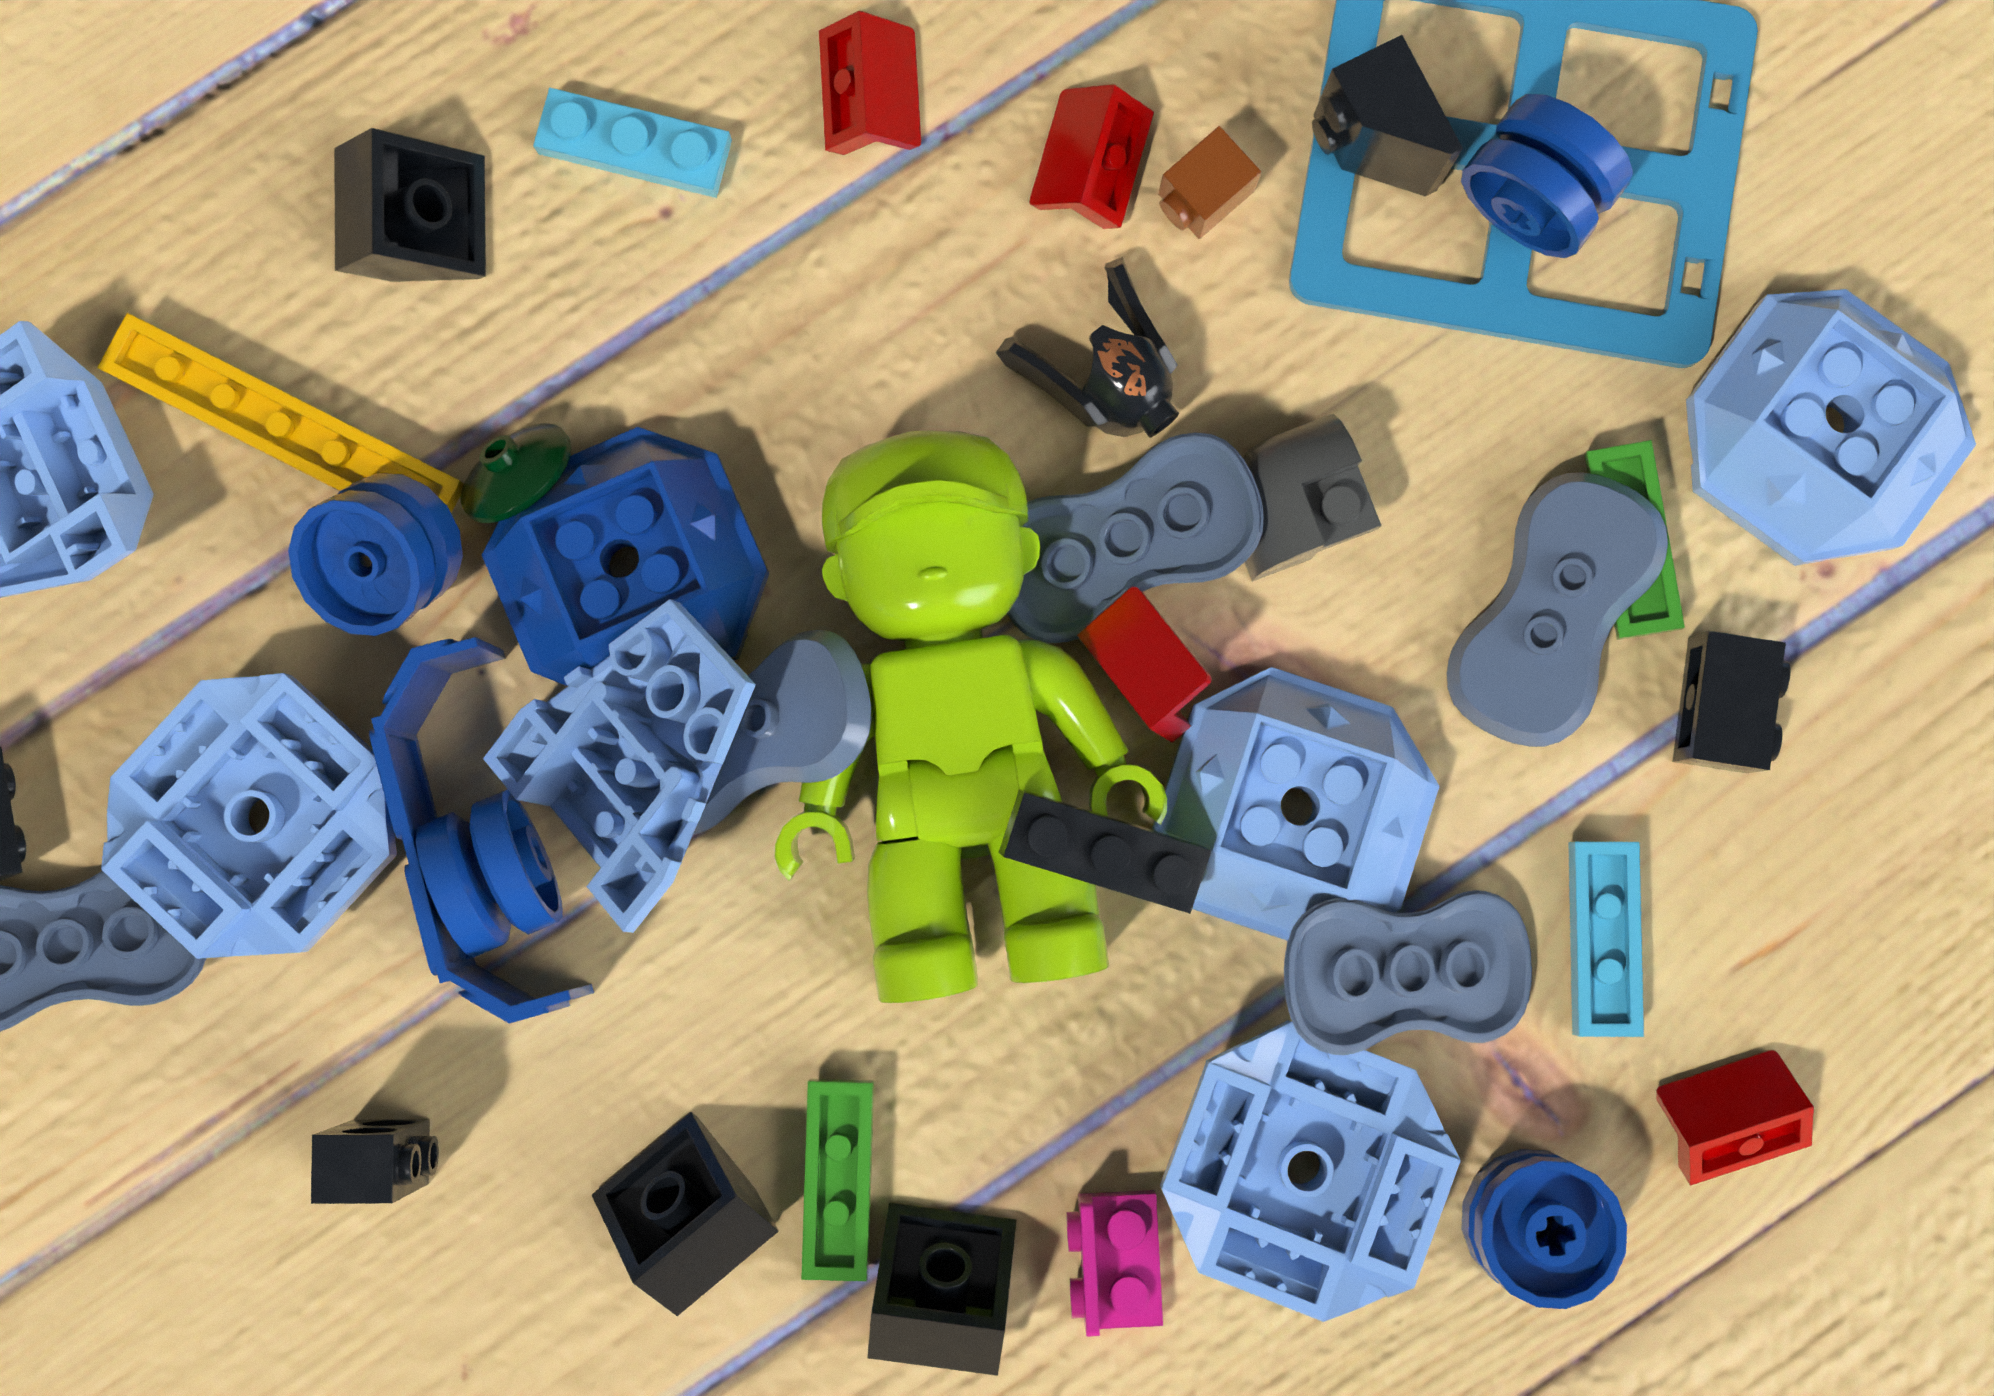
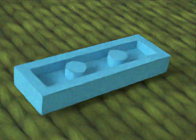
M549 87L533 147L539 155L717 198L732 138L729 131Z
M1568 842L1572 1035L1578 1037H1644L1640 842Z

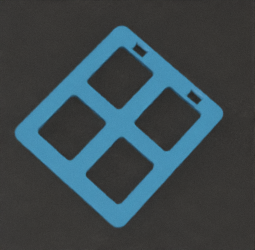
M1385 0L1335 1L1319 100L1333 68L1376 47L1383 2ZM1411 0L1506 16L1517 20L1520 25V34L1507 111L1515 100L1525 94H1543L1556 98L1566 32L1571 28L1690 47L1700 52L1702 65L1688 154L1677 156L1621 146L1629 157L1633 175L1630 184L1620 197L1668 205L1674 208L1678 214L1664 312L1661 316H1651L1531 294L1527 288V278L1532 249L1524 247L1505 235L1490 221L1480 282L1470 285L1349 264L1343 258L1342 249L1355 174L1342 170L1333 153L1327 155L1322 151L1314 132L1289 274V287L1292 294L1300 302L1313 306L1674 368H1688L1702 360L1708 353L1711 345L1757 40V23L1751 13L1738 6L1703 0ZM1713 79L1732 80L1727 112L1725 110L1709 108ZM1446 116L1463 148L1451 169L1463 171L1480 146L1495 139L1497 125ZM1685 262L1704 263L1699 297L1680 293Z

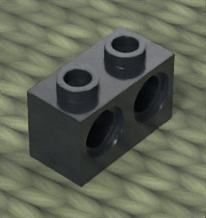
M430 1119L351 1120L313 1134L311 1204L394 1203L428 1185L429 1176H433L437 1170L439 1158L437 1137L430 1136Z

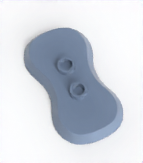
M1205 433L1180 434L1170 437L1153 447L1127 473L1105 487L1083 494L1045 496L1028 501L1029 521L1020 527L1031 528L1039 536L1040 555L1035 568L1024 575L1020 594L1007 615L1020 631L1035 640L1049 643L1069 642L1079 639L1077 635L1131 587H1137L1143 592L1164 584L1211 581L1233 572L1254 552L1263 533L1264 516L1262 501L1253 475L1245 460L1232 445L1215 435Z
M1584 472L1565 473L1553 477L1541 485L1528 498L1518 517L1515 529L1512 566L1507 581L1494 603L1472 622L1457 639L1448 660L1446 673L1447 688L1453 704L1464 717L1483 731L1502 740L1529 747H1545L1559 743L1573 734L1584 723L1592 710L1597 695L1601 653L1611 628L1623 612L1652 586L1662 571L1666 560L1668 547L1667 528L1660 512L1650 501L1640 493L1617 481Z
M810 630L798 633L779 645L753 672L747 675L756 684L693 834L702 833L713 828L748 795L763 787L779 782L814 783L824 781L842 773L856 760L869 736L871 702L861 663L854 649L843 637L825 630Z
M103 871L79 884L56 890L33 891L0 885V1032L17 1025L49 1006L73 1000L92 999L129 1006L156 1004L182 992L194 982L203 969L206 958L197 959Z
M1480 890L1457 894L1434 907L1414 913L1389 912L1358 900H1348L1346 898L1326 900L1314 905L1302 914L1295 923L1287 942L1284 958L1286 1002L1290 1018L1297 1033L1307 1044L1319 1051L1333 1055L1358 1053L1396 1033L1408 1030H1432L1471 1043L1493 1041L1513 1029L1524 1015L1529 1001L1532 982L1530 943L1526 927L1519 912L1510 902L1499 895Z

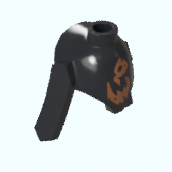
M1121 257L1106 263L1104 267L1108 278V302L1134 335L1122 333L1104 325L1089 335L1093 346V363L1090 375L1082 390L1078 388L1074 379L1014 337L1006 338L996 351V354L1006 367L1047 392L1085 426H1096L1106 434L1121 437L1131 436L1144 431L1150 438L1164 430L1179 415V412L1170 402L1173 392L1171 373L1178 365L1145 312L1125 261Z

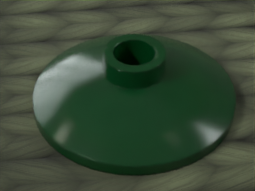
M543 423L528 426L509 436L501 435L491 440L482 449L479 461L469 473L462 487L460 502L465 513L474 521L494 523L513 517L529 508L553 487L564 472L571 455L570 438L559 426Z

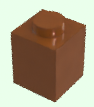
M1218 126L1162 175L1158 193L1162 198L1159 202L1160 207L1173 225L1180 230H1185L1188 227L1200 240L1254 193L1262 171L1230 136Z

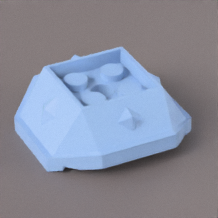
M1847 289L1767 294L1758 301L1686 399L1688 435L1693 464L1691 465L1693 492L1794 566L1888 551L1903 546L1976 446L1950 364ZM1827 407L1834 408L1841 414L1844 421L1843 433L1834 430L1827 422Z
M1270 667L1191 707L1187 719L1191 727L1182 734L1164 789L1168 798L1167 813L1161 825L1154 821L1152 829L1205 846L1211 850L1192 908L1193 910L1288 941L1291 930L1301 915L1314 905L1335 898L1358 900L1389 912H1396L1401 909L1440 786L1392 706ZM1291 788L1304 791L1312 802V814L1308 821L1302 825L1290 823L1281 811L1282 797Z
M278 673L253 677L200 680L110 777L107 805V842H104L101 870L197 959L308 952L397 855L395 833L373 749L296 678L289 674ZM262 800L268 807L269 821L266 827L257 834L249 824V812L257 801Z
M1287 1020L1206 1060L1160 1187L1198 1273L1325 1322L1357 1310L1387 1296L1389 1298L1415 1288L1461 1160L1448 1134L1445 1132L1415 1069L1367 1050L1349 1055H1333L1319 1051L1307 1044L1297 1033L1293 1022ZM1302 1151L1317 1153L1320 1162L1317 1175L1311 1181L1303 1184L1290 1181L1288 1165L1293 1156Z

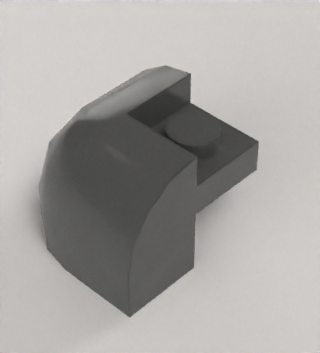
M1335 414L1326 415L1270 436L1249 449L1243 457L1259 490L1264 516L1263 533L1258 546L1244 562L1252 582L1309 561L1317 552L1373 532L1382 526L1358 467L1362 459L1352 437Z

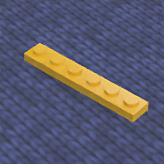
M129 313L124 317L97 366L98 369L338 491L373 474L389 473L403 474L428 486L448 506L451 513L461 496L464 483Z

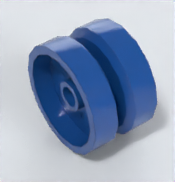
M1525 94L1515 100L1496 127L1495 139L1482 144L1464 167L1461 183L1467 197L1478 211L1502 233L1524 247L1546 256L1567 258L1579 252L1596 229L1599 219L1598 214L1611 209L1630 184L1633 169L1627 153L1615 137L1593 117L1573 105L1551 96Z
M376 473L358 480L339 491L337 495L327 498L310 508L294 526L288 549L292 578L304 601L325 622L350 634L377 636L399 628L420 609L426 608L441 597L456 581L463 558L460 530L448 506L428 486L403 474Z
M504 790L474 803L471 807L470 823L454 812H451L416 828L415 842L418 859L428 891L451 937L464 953L474 958L503 946L509 940L511 924L529 935L556 924L563 918L560 891L547 852L527 811L509 790Z
M1519 1149L1494 1158L1474 1176L1464 1197L1461 1230L1471 1257L1491 1279L1500 1284L1508 1293L1535 1307L1568 1309L1593 1300L1614 1281L1625 1258L1627 1223L1617 1196L1598 1175L1550 1151ZM1544 1230L1541 1234L1536 1235L1537 1231Z

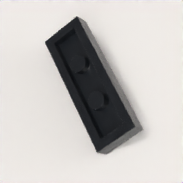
M1019 789L998 853L1011 860L1191 914L1211 850L1196 843Z

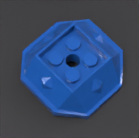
M640 427L631 429L571 455L558 481L542 498L519 514L498 522L482 553L483 560L530 671L567 686L564 680L566 675L578 666L591 670L610 656L609 644L669 599L680 602L733 661L739 659L748 635V629L769 576V570L719 456L711 451ZM625 547L636 548L639 554V562L636 569L628 576L613 577L610 572V561L615 552Z

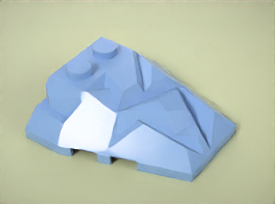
M671 599L609 644L610 656L591 670L578 666L566 675L564 680L568 687L547 702L534 699L521 708L483 758L516 800L550 806L595 860L600 870L586 887L623 932L634 933L674 882L756 685L682 604Z

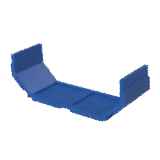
M476 637L459 642L454 639H445L411 648L384 695L382 701L386 705L381 716L371 718L374 729L369 731L370 742L392 827L396 837L403 840L409 863L405 865L404 872L429 969L434 976H438L439 983L451 981L465 989L459 991L458 994L510 1024L569 1007V1000L593 994L594 990L592 984L536 999L476 965L475 958L464 953L451 937L428 891L418 859L415 842L416 828L438 818L417 733L453 673L506 659L503 649Z

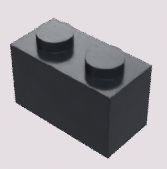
M1707 631L1688 638L1672 762L1741 773L1770 770L1771 761L1776 760L1782 745V727L1779 723H1776L1779 698L1785 695L1790 681V664L1787 660H1784L1786 642Z

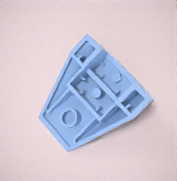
M19 321L0 335V598L90 581L135 552L154 495L103 383L28 321Z

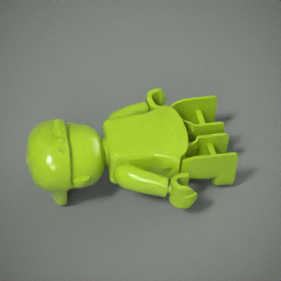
M910 431L860 448L841 459L827 481L822 502V529L827 551L835 553V555L826 559L822 567L823 579L827 589L835 598L848 601L857 619L869 630L884 639L904 641L905 650L885 652L877 655L872 662L861 664L871 702V724L866 743L875 735L879 771L876 813V838L878 842L868 864L867 900L875 950L873 966L878 999L881 1003H905L941 998L963 993L978 986L975 953L960 866L961 859L991 855L993 859L1004 924V940L1010 980L1012 982L1035 983L1062 980L1096 973L1109 967L1104 926L1099 917L1096 886L1005 858L998 853L1019 789L1062 802L1043 751L1042 738L1035 710L1048 716L1075 750L1087 770L1094 768L1097 776L1089 792L1090 811L1108 816L1106 796L1110 788L1117 782L1134 780L1141 786L1144 794L1142 812L1160 825L1167 813L1168 798L1163 785L1150 771L1126 762L1124 754L1129 752L1093 685L1073 658L1060 647L1040 640L1024 639L1017 641L1010 635L982 637V629L999 622L1012 608L1020 594L1024 575L1034 569L1040 555L1039 536L1031 528L1020 527L1029 521L1026 491L1020 474L1009 455L988 437L961 431ZM862 752L848 768L837 776L824 781L802 783L798 801L804 803V811L794 816L783 826L775 843L776 863L779 871L788 881L792 879L803 864L798 851V837L801 831L808 827H819L826 830L832 836L838 864L853 862L855 859L850 831L843 820L836 815L837 807H844L848 789Z

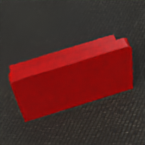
M859 10L819 30L825 151L846 155L876 141L907 150L919 147L921 145L916 42L913 28Z
M1115 84L1064 89L1060 93L1030 196V205L1038 210L1072 209L1103 229L1121 228L1154 111Z
M1131 587L1077 636L1149 729L1173 743L1191 727L1179 710L1211 683V676L1147 596L1139 588Z
M1774 1050L1659 1086L1656 1089V1099L1678 1135V1166L1690 1186L1812 1146L1814 1106L1778 1052Z

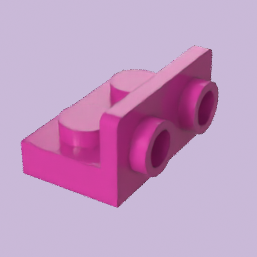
M1155 1190L1079 1193V1211L1066 1212L1068 1252H1081L1082 1278H1070L1072 1319L1084 1318L1086 1337L1100 1336V1329L1163 1326L1157 1196Z

